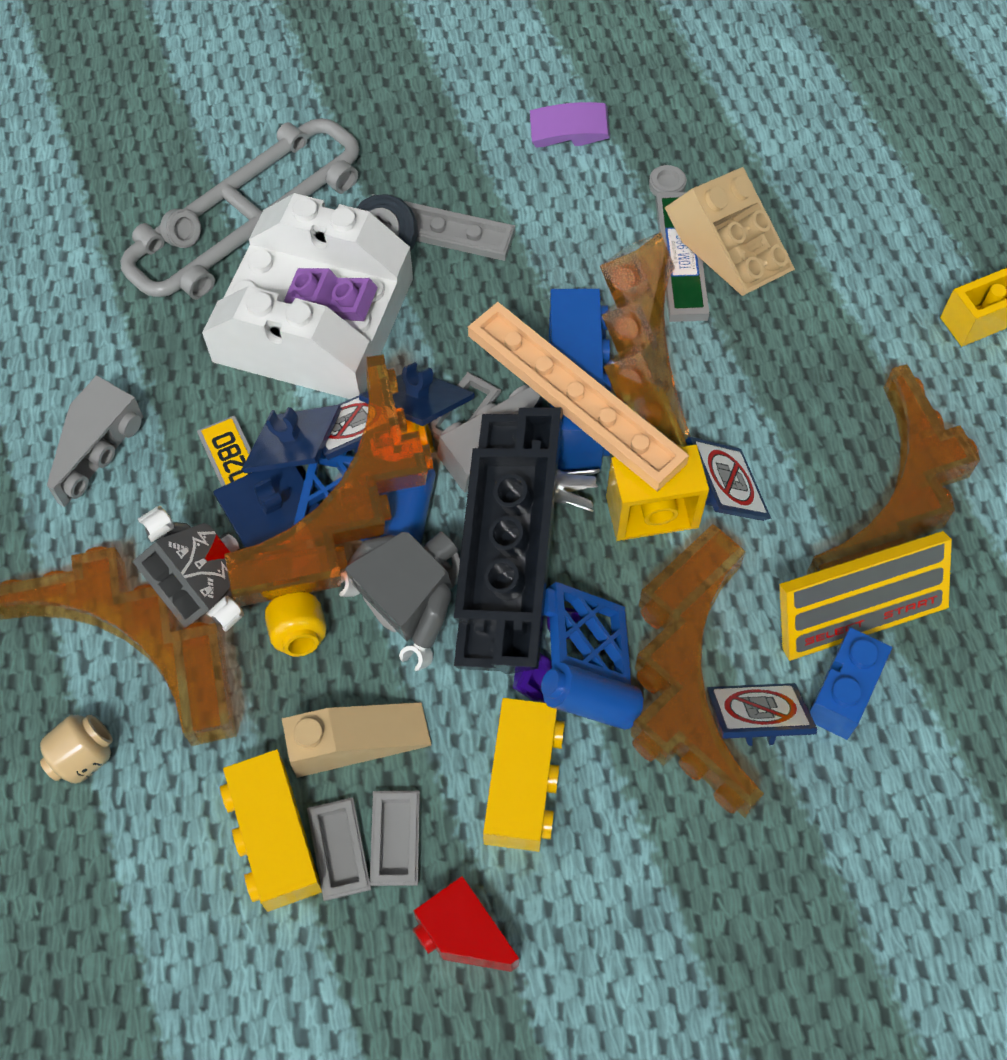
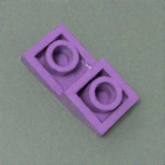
M566 103L530 110L531 138L536 148L571 140L574 146H582L610 138L608 109L605 103Z
M298 268L283 302L292 304L294 299L298 298L327 306L343 320L364 321L378 287L370 278H337L329 268Z

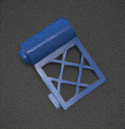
M347 452L327 460L323 453H321L317 463L308 465L294 521V529L297 528V523L303 521L304 524H307L309 532L360 541L388 535L396 536L401 532H408L422 545L436 476L435 470L429 466L427 461L421 458H413L392 464L347 456ZM319 465L337 467L343 477L324 487L317 477ZM366 473L383 475L382 485L368 494L364 492L356 479ZM349 484L359 496V499L341 509L331 494ZM315 486L318 491L312 494L313 488ZM379 498L376 507L372 501ZM322 499H325L334 511V514L324 520L306 518L308 508ZM366 506L374 516L372 529L354 526L347 516Z
M555 582L546 589L544 615L550 619L552 668L546 672L541 683V691L545 703L554 709L623 730L630 729L641 716L644 699L641 690L631 685L625 607ZM564 601L571 603L581 617L576 623L565 610ZM596 613L610 617L612 634L607 632L596 617ZM584 623L600 643L595 648L592 647L579 629ZM568 636L584 657L582 660L567 656L566 638ZM603 649L614 662V671L609 670L598 655Z

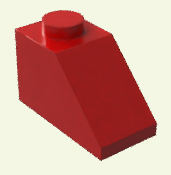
M463 876L413 910L419 924L412 930L428 954L436 949L441 958L446 961L512 972L519 966V957Z

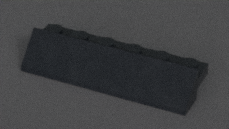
M519 408L518 414H482L479 446L472 450L454 619L459 622L454 666L458 669L501 671L504 674H513L535 670L539 667L563 417L562 408Z

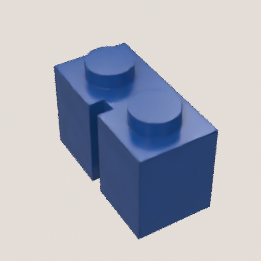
M851 627L849 628L839 645L809 710L815 725L848 740L861 720L893 648L892 646Z

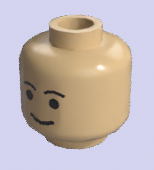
M70 715L41 740L40 747L43 758L40 760L41 767L55 781L64 779L70 783H81L109 760L111 755L109 745L113 741L112 736L96 717L92 715H87L86 717Z

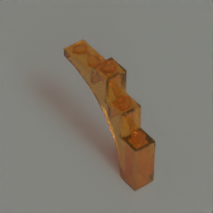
M661 232L626 246L600 265L615 301V304L603 313L602 317L618 352L604 366V369L618 399L627 404L628 407L673 443L684 447L688 446L685 440L689 436L691 437L682 412L671 371L664 320L665 291L668 279L675 266Z
M383 354L366 357V381L369 399L367 422L357 453L341 481L315 510L290 529L258 545L224 554L232 597L240 607L271 601L276 597L291 593H311L341 587V573L346 572L347 560L344 547H335V544L384 535L385 521L391 520V511L387 495L379 494L425 485L428 470L433 469L429 444H421L419 431L407 433L404 410L402 407L395 408L392 395L398 393L394 368H386Z
M907 364L892 368L883 388L894 411L900 437V470L893 495L889 503L867 527L845 543L814 556L807 575L919 539L916 536L945 527L955 508L950 492L942 486L969 478L980 461L975 442L967 437L961 425L945 430L942 416L937 410L932 408L925 395L921 380L914 377Z
M712 524L642 589L639 601L642 617L653 628L659 629L662 626L664 630L638 654L635 670L638 672L636 676L645 689L653 694L659 691L661 695L633 722L630 735L634 738L632 741L634 748L642 757L650 762L656 759L665 766L677 754L681 758L679 765L683 771L696 781H699L701 778L715 790L713 796L722 808L731 814L738 811L746 818L758 805L764 793L739 767L719 735L706 701L701 670L702 637L707 616L720 591L740 569L746 551L717 526Z
M93 547L85 553L71 555L72 571L69 572L51 571L39 578L24 581L11 579L0 583V620L29 616L70 619L99 627L125 640L148 658L168 684L176 702L182 732L191 746L237 737L223 638L216 624L197 622L190 624L188 627L183 628V630L177 631L174 614L150 584L140 585L134 588L133 591H128L125 563L115 547Z

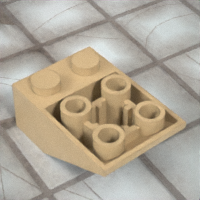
M744 167L692 188L665 207L682 243L742 296L795 270Z

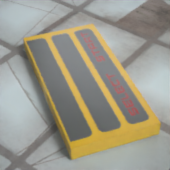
M944 531L779 584L782 648L788 660L791 661L841 644L850 627L869 635L949 608L952 539Z

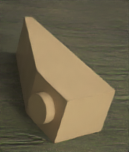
M421 702L325 708L282 718L289 761L297 778L431 746Z

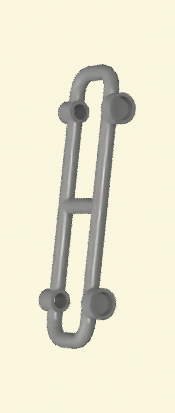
M313 119L298 128L290 122L284 123L277 131L278 142L183 208L199 217L225 199L249 221L170 278L160 282L152 281L136 266L137 261L145 254L152 255L164 246L165 240L161 235L160 225L153 229L147 223L140 224L132 233V239L135 243L123 253L120 260L121 271L135 287L148 296H170L182 289L192 299L198 300L212 290L215 284L214 276L207 270L249 240L263 210L261 211L238 192V188L289 152L296 153L306 146L307 140L310 137L324 133L330 135L344 146V152L268 207L293 193L310 196L326 183L339 194H343L355 185L358 179V171L351 166L359 154L358 141L350 132L330 119Z

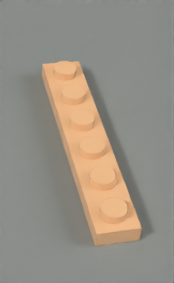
M499 302L495 303L468 326V336L552 406L562 408L563 415L657 492L687 464L689 455Z

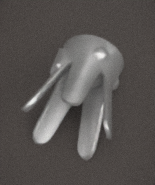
M557 469L554 502L569 503L593 512L594 510L590 509L593 507L591 500L570 492L598 487L595 484L596 477L585 475L596 474L600 469L563 472Z

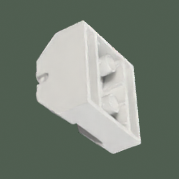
M293 193L263 210L249 238L250 246L224 298L218 300L202 333L213 363L352 399L365 392L413 280L410 246L369 211L341 204L334 210L326 208L324 200ZM329 268L337 278H370L378 288L365 320H343L327 306L295 298L292 304L283 302L297 269Z

